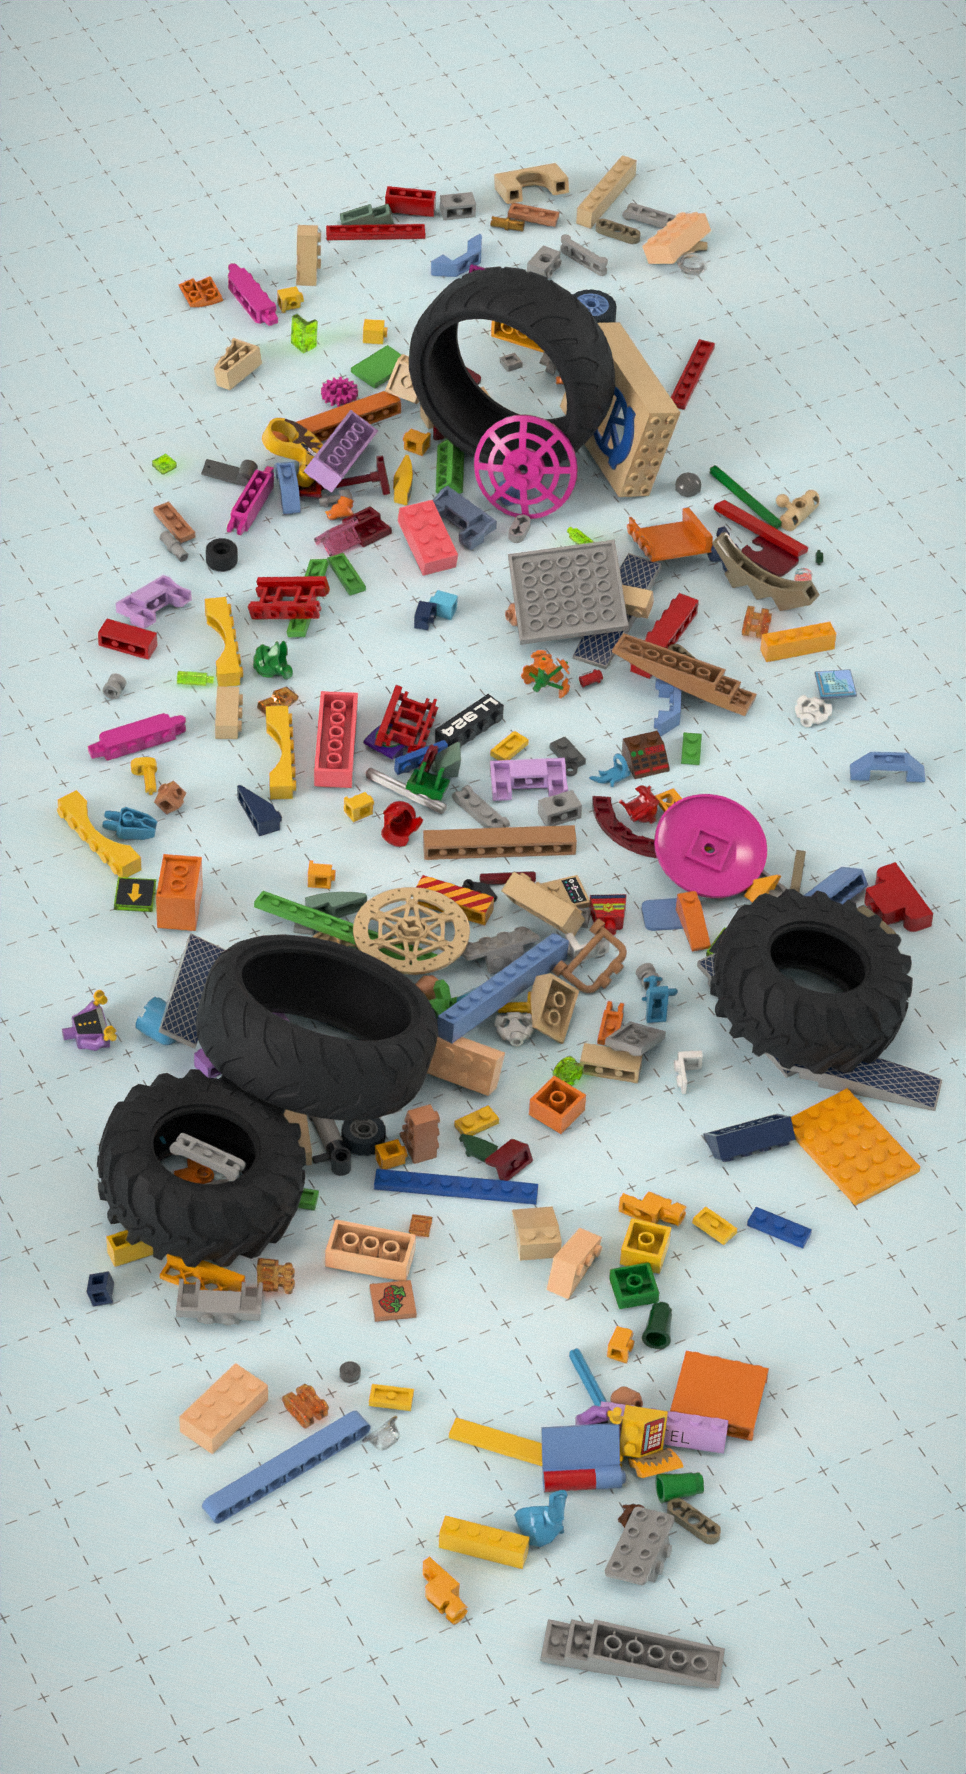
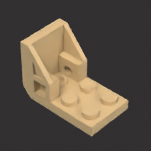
M402 354L397 359L385 392L417 404L419 400L414 392L409 373V356Z

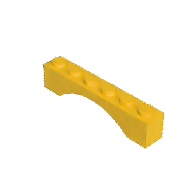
M226 597L206 598L204 600L207 625L215 629L225 643L224 651L216 661L218 686L240 685V678H243V668L239 667L241 665L240 654L236 653L239 652L238 641H234L236 640V630L232 629L234 627L233 616H230L232 614L231 604H227Z
M266 706V732L277 742L282 752L280 761L269 773L270 800L293 799V791H296V780H292V778H295V766H291V764H295L294 753H291V751H294V740H290V738H293V726L289 727V724H292V713H288V706Z
M77 790L58 799V815L64 818L70 828L74 829L79 834V837L89 844L91 850L100 856L103 863H107L111 867L115 875L117 874L120 878H127L141 871V857L131 846L111 841L93 827L88 818L87 800Z

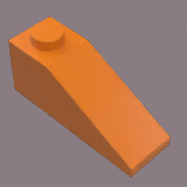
M696 891L677 894L676 911L691 950L698 951L711 948L702 906Z

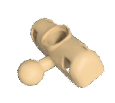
M808 490L805 495L795 498L792 503L787 495H778L776 504L779 507H786L788 509L780 517L781 527L787 531H793L819 506V494L814 490Z

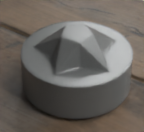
M352 1361L343 1363L340 1366V1378L347 1383L356 1382L361 1376L360 1366Z

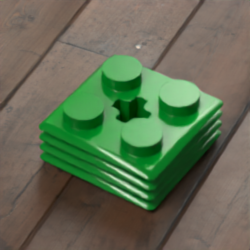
M650 1263L610 1269L609 1280L619 1309L659 1302L660 1292Z

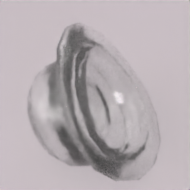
M694 252L681 253L677 258V264L682 275L688 279H695L707 270V264L704 259Z
M398 1416L390 1418L379 1429L363 1438L362 1442L369 1441L376 1449L381 1451L393 1446L400 1437L399 1430L395 1424Z

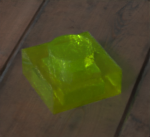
M165 453L152 460V466L164 475L177 468V462Z

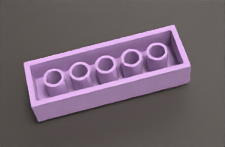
M350 410L305 468L304 472L310 478L320 483L325 489L333 492L378 430Z

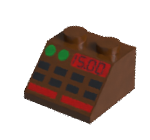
M658 731L623 738L622 756L625 758L634 779L670 771L665 745Z

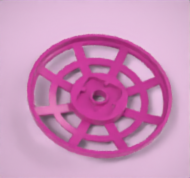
M513 415L496 422L482 436L477 445L474 458L475 476L483 495L498 510L515 518L518 515H527L530 519H537L555 512L568 500L577 480V458L569 439L553 423L533 415ZM520 422V431L517 433L509 434L502 439L495 433L496 429L505 424ZM527 422L541 425L550 430L554 435L545 441L537 435L527 433ZM490 437L495 446L490 453L488 463L479 462L481 449L486 439ZM519 438V448L510 451L504 444L512 439ZM526 439L539 443L541 447L537 451L526 448ZM558 440L561 441L567 451L570 466H559L557 455L551 447ZM498 449L505 455L503 465L493 464ZM546 451L549 453L554 467H545L541 456ZM520 465L527 466L528 472L522 473L519 468ZM479 470L488 471L490 481L496 489L492 496L484 488ZM493 471L503 472L506 482L501 487L498 485ZM544 474H554L552 483L547 489L541 483ZM560 474H570L568 488L563 497L559 499L552 493L558 484ZM512 486L520 490V499L514 498L505 492ZM534 487L542 493L537 498L531 500L527 498V490ZM502 496L510 502L520 504L522 514L508 511L496 503V501ZM546 498L555 504L544 512L529 514L528 505L539 503Z

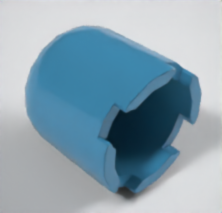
M153 997L144 1006V1009H146L142 1017L138 1016L135 1028L162 1045H171L177 1040L159 1032L167 1002L160 997Z

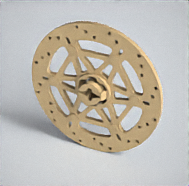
M416 887L396 888L374 896L360 908L353 924L354 941L360 951L387 963L402 974L407 975L431 973L452 964L466 949L470 935L466 914L457 903L436 891ZM406 901V904L387 912L380 911V909L389 904ZM418 901L430 903L444 912L439 914L417 903ZM410 910H414L415 916H409ZM405 911L403 918L393 916L394 914ZM418 911L430 915V917L420 918ZM370 920L378 922V938L373 940L368 935ZM387 920L394 921V922H397V923L394 925V924H392L391 922H389V921H387ZM436 921V922H434L433 924H431V925H429V926L426 924V923H428V922ZM450 921L453 922L455 928V936L451 942L444 939L445 923ZM385 925L392 931L382 935V926ZM438 926L441 927L440 936H437L431 931L437 928ZM392 936H396L395 939L387 940ZM429 936V937H431L432 939H434L435 941L428 940V939H426V938ZM403 943L404 950H401L392 945ZM420 943L430 946L418 951ZM408 945H414L412 952L409 951ZM386 948L405 957V960L389 957L380 952L379 949ZM437 949L443 951L433 958L422 961L417 960V957Z

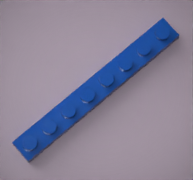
M376 1169L374 1190L536 1205L538 1184Z

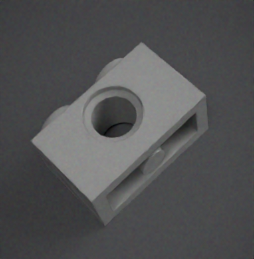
M473 193L440 195V211L443 221L476 217V202Z
M543 245L527 263V272L532 271L547 277V279L551 278L553 272L561 265V252Z
M573 790L538 800V815L545 826H556L581 818L582 804Z

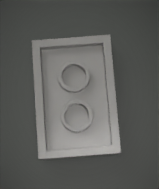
M630 1021L606 1037L605 1046H609L615 1051L623 1050L629 1052L632 1056H641L664 1040L666 1031Z

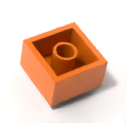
M553 1076L530 1099L529 1115L562 1134L585 1111L586 1094L558 1077Z

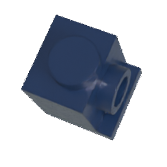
M419 601L414 615V628L429 630L430 624L434 623L437 616L436 603Z
M110 1272L89 1274L86 1292L93 1307L113 1303L114 1281Z

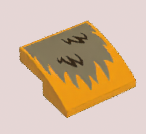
M665 1448L641 1458H628L629 1466L635 1468L637 1477L641 1478L683 1468L682 1461L670 1448Z

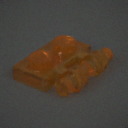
M258 1258L257 1288L259 1287V1282H262L263 1291L278 1292L279 1287H283L286 1294H291L295 1287L293 1279L295 1269L292 1263L287 1262L285 1265H279V1260Z

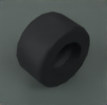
M218 538L208 543L206 546V563L208 567L215 571L224 572L236 566L238 548L233 541L226 538Z

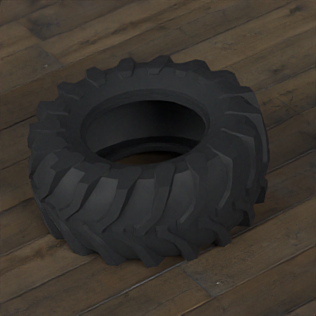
M785 889L778 897L764 893L759 895L751 905L744 904L741 906L725 929L713 960L715 976L711 977L710 995L718 997V1002L715 1005L716 1016L728 1018L732 1024L729 1034L733 1039L744 1037L752 1043V1053L758 1057L766 1052L777 1057L781 1067L789 1070L795 1064L806 1066L813 1074L822 1075L830 1067L847 1073L852 1072L862 1061L868 1064L876 1061L896 1037L907 1013L909 1002L906 1000L911 997L913 978L907 975L911 970V956L900 953L898 946L902 939L898 934H887L880 927L882 919L878 915L867 917L858 912L856 903L849 899L844 904L831 901L825 892L816 891L811 896H804L795 889ZM779 969H802L819 974L834 982L844 992L835 994L822 993L804 988L786 978Z
M190 1069L184 1078L178 1079L169 1073L159 1074L150 1086L137 1084L131 1088L124 1101H120L114 1106L99 1144L97 1167L101 1182L98 1183V1193L100 1200L107 1201L110 1208L107 1212V1218L110 1224L121 1223L128 1231L126 1241L131 1245L142 1241L153 1247L154 1258L162 1261L167 1254L182 1258L187 1267L196 1268L202 1260H212L219 1267H228L239 1255L250 1259L260 1256L268 1243L276 1244L283 1237L301 1200L305 1184V1170L302 1167L306 1165L305 1148L300 1147L298 1142L301 1137L299 1123H289L284 1116L286 1109L265 1102L244 1091L223 1076V1074L219 1079L208 1078L200 1069ZM181 1133H185L243 1160L245 1168L242 1171L243 1175L235 1181L221 1184H199L177 1177L168 1171L160 1161L173 1155L170 1152V1146L177 1142L176 1139ZM163 1136L166 1144H163L159 1137Z

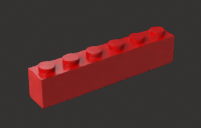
M679 593L675 599L671 600L669 608L663 611L661 619L655 622L652 631L647 633L644 641L667 649L671 644H676L697 615L699 600ZM631 664L630 672L648 679L652 677L651 674Z

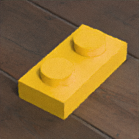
M513 731L490 750V756L498 761L510 760L528 745L529 739Z
M487 1105L455 1120L454 1126L460 1134L473 1136L499 1124V1117Z
M704 1207L693 1217L692 1223L723 1245L737 1234L735 1226L708 1207Z
M372 1384L369 1406L411 1411L414 1389Z

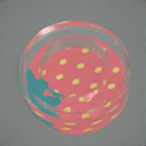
M806 568L797 569L794 580L812 581V572Z

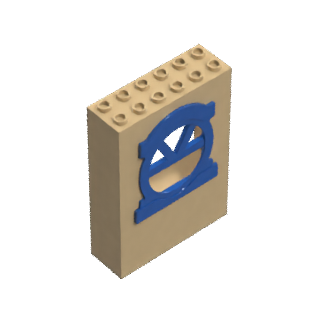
M620 322L598 323L612 351L615 369V391L611 407L605 419L586 442L585 446L618 497L649 496L681 412ZM566 392L560 404V408L565 415L567 411ZM621 407L623 410L624 419L618 417ZM616 424L624 426L621 442H619Z

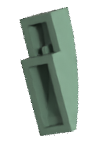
M368 204L340 213L341 225L394 224L389 204L372 208V205Z
M328 892L305 897V906L337 918L358 912L367 902L366 893Z

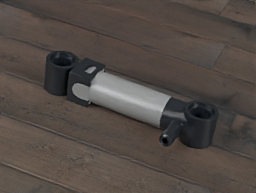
M308 1115L310 1121L314 1122L326 1151L324 1154L313 1156V1164L330 1160L331 1171L338 1176L347 1175L351 1171V1152L346 1149L333 1119H323Z

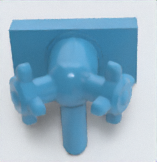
M655 975L643 979V982H649L646 997H642V1001L647 1002L645 1016L647 1023L666 1022L668 998L678 993L677 988L668 989V986H657V981H663V978Z

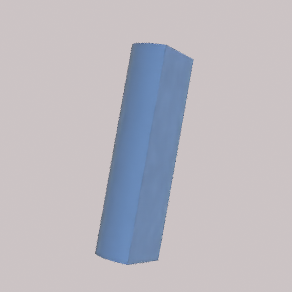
M840 867L804 896H811L816 891L825 892L831 901L844 904L848 899H852L869 885L863 869Z

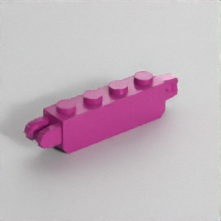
M235 263L229 264L228 289L255 323L261 324L265 322L268 326L277 324L276 305L269 299L267 293L261 289L260 284L256 283L252 274L248 273L245 268H240Z
M267 466L264 471L255 470L231 510V519L227 525V532L231 533L235 528L237 529V535L241 536L244 531L247 532L274 488L275 477L273 467Z
M162 713L101 732L99 741L88 746V753L92 759L104 756L106 761L176 740V735L186 731V725H184L186 717L183 715L170 717L168 714Z

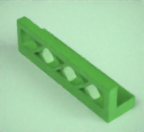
M447 439L437 445L436 493L438 494L441 489L449 486L461 494L463 492L464 452L460 451L458 447H455Z

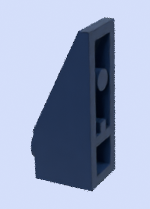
M238 785L237 799L258 836L279 831L282 817L280 812L276 811L273 804L242 785Z

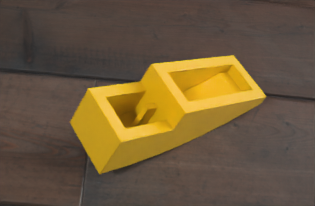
M406 454L393 480L394 502L407 505L410 500L413 480L412 463L409 455Z

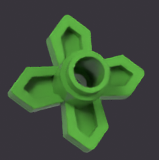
M444 979L435 982L433 989L436 998L429 1000L434 1009L436 1019H438L440 1014L457 1003V997L451 998L449 985Z

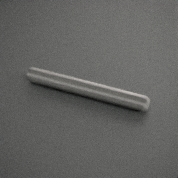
M368 768L365 773L366 778L440 814H444L447 810L445 803L439 800H432L422 794H413L410 790L405 789L406 784L373 768Z

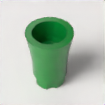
M700 1472L657 1474L655 1487L658 1500L663 1504L676 1498L702 1494L704 1492L703 1476Z

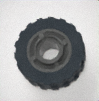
M379 1118L345 1120L342 1124L341 1137L346 1149L352 1154L369 1156L375 1154V1145L385 1143L386 1126Z

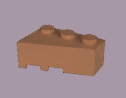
M431 1104L408 1110L404 1120L407 1124L402 1125V1130L404 1131L400 1132L399 1135L413 1163L416 1164L436 1158L437 1149L439 1148L437 1136L440 1135L438 1128L440 1117L438 1112L433 1110Z

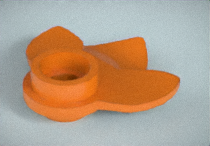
M189 1158L187 1159L188 1168L174 1171V1175L194 1183L205 1184L212 1182L214 1179V1173L210 1168Z

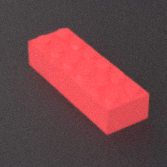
M321 691L314 786L352 788L358 693Z

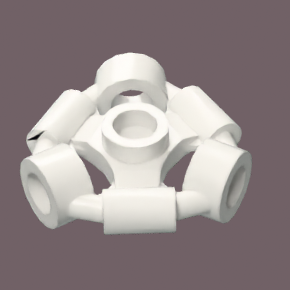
M802 695L797 700L795 712L797 718L801 719L800 722L803 726L811 727L812 724L816 723L819 725L828 720L829 716H832V705L824 703L825 701L816 697L808 698L806 695ZM819 707H823V714H821Z
M507 1012V1015L499 1014L494 1023L499 1036L503 1040L510 1041L512 1046L522 1045L523 1041L529 1039L534 1031L532 1015L530 1013L525 1015L520 1014V1012ZM506 1019L509 1020L510 1022L507 1025V1027L503 1028L506 1023Z

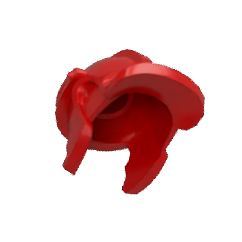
M644 785L635 788L640 795L628 803H625L622 799L619 801L633 822H650L652 824L656 821L657 805L660 801L658 799L655 800L656 796L651 792L652 787L650 785L647 788Z
M404 801L393 802L383 811L384 827L381 830L382 838L393 846H406L409 836L413 831L416 832L419 829L423 819L416 817V812L409 803Z

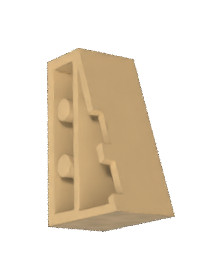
M298 225L296 285L316 286L317 269H321V259H318V256H321V246L318 245V242L321 243V232H318V225Z
M233 338L230 347L226 348L225 355L221 356L214 367L217 386L231 390L262 364L260 348L258 346Z

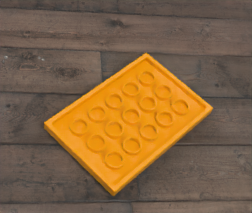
M848 1088L791 1117L796 1141L855 1206L920 1172L918 1163Z

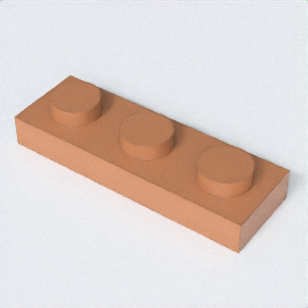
M512 203L508 211V217L553 227L556 226L560 214L557 211Z
M169 501L153 507L154 514L180 543L196 538L195 531Z

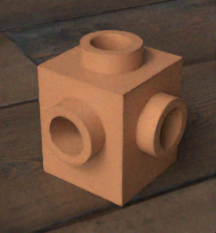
M175 781L168 784L164 783L159 787V793L154 801L164 813L169 814L183 805L186 792Z

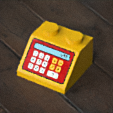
M625 1405L619 1443L620 1455L641 1458L663 1450L668 1411Z

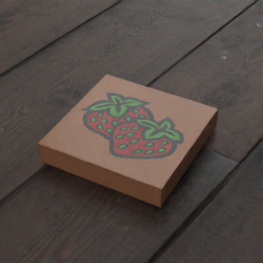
M411 1280L369 1285L375 1322L416 1318L417 1313Z

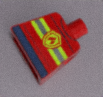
M626 894L590 895L589 910H591L593 923L597 919L602 920L605 923L604 928L613 935L616 934V930H622L626 909Z

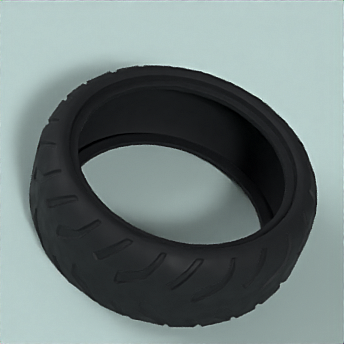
M501 266L487 267L484 270L479 269L463 275L461 279L454 280L427 307L419 318L411 337L409 373L414 392L426 416L455 447L475 458L477 445L490 427L506 417L520 415L494 401L478 386L468 372L460 353L458 344L459 322L472 319L496 321L508 325L529 337L547 354L555 365L564 384L567 411L563 417L546 420L553 423L566 435L574 452L577 453L605 419L611 407L615 391V369L612 351L603 330L591 312L571 292L553 280H548L547 277L532 271L526 272L525 269L501 268ZM520 422L505 424L496 429L495 433L500 439L509 434L517 433L520 431ZM527 422V433L537 435L545 441L554 435L550 430L541 425ZM490 437L486 439L481 449L480 462L488 463L490 453L495 446ZM519 438L512 439L504 444L510 451L519 448ZM526 439V448L537 451L541 447L539 443ZM560 440L551 446L557 455L559 464L569 458ZM499 449L494 457L493 464L503 465L505 455ZM546 451L541 456L545 467H553L552 459ZM520 465V471L525 470L528 472L527 466Z
M286 934L263 935L239 941L221 953L209 971L196 1016L197 1038L205 1056L209 1058V1061L223 1076L239 1088L265 1102L289 1111L317 1118L343 1121L379 1118L397 1112L410 1103L424 1083L438 1038V1024L434 1009L426 995L408 977L387 963L365 952L336 942L308 936ZM273 1013L292 1014L324 1022L344 1030L361 1040L344 1039L321 1034L295 1025Z

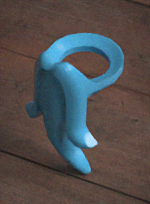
M617 753L613 757V768L607 771L599 770L601 777L590 776L589 779L603 784L610 783V786L614 787L615 783L627 778L631 771H628L625 758L620 753ZM617 759L620 760L622 765L617 763Z

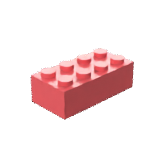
M433 500L399 508L398 523L422 575L455 568L458 553Z

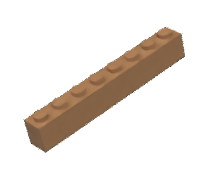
M575 825L423 830L424 860L576 855Z

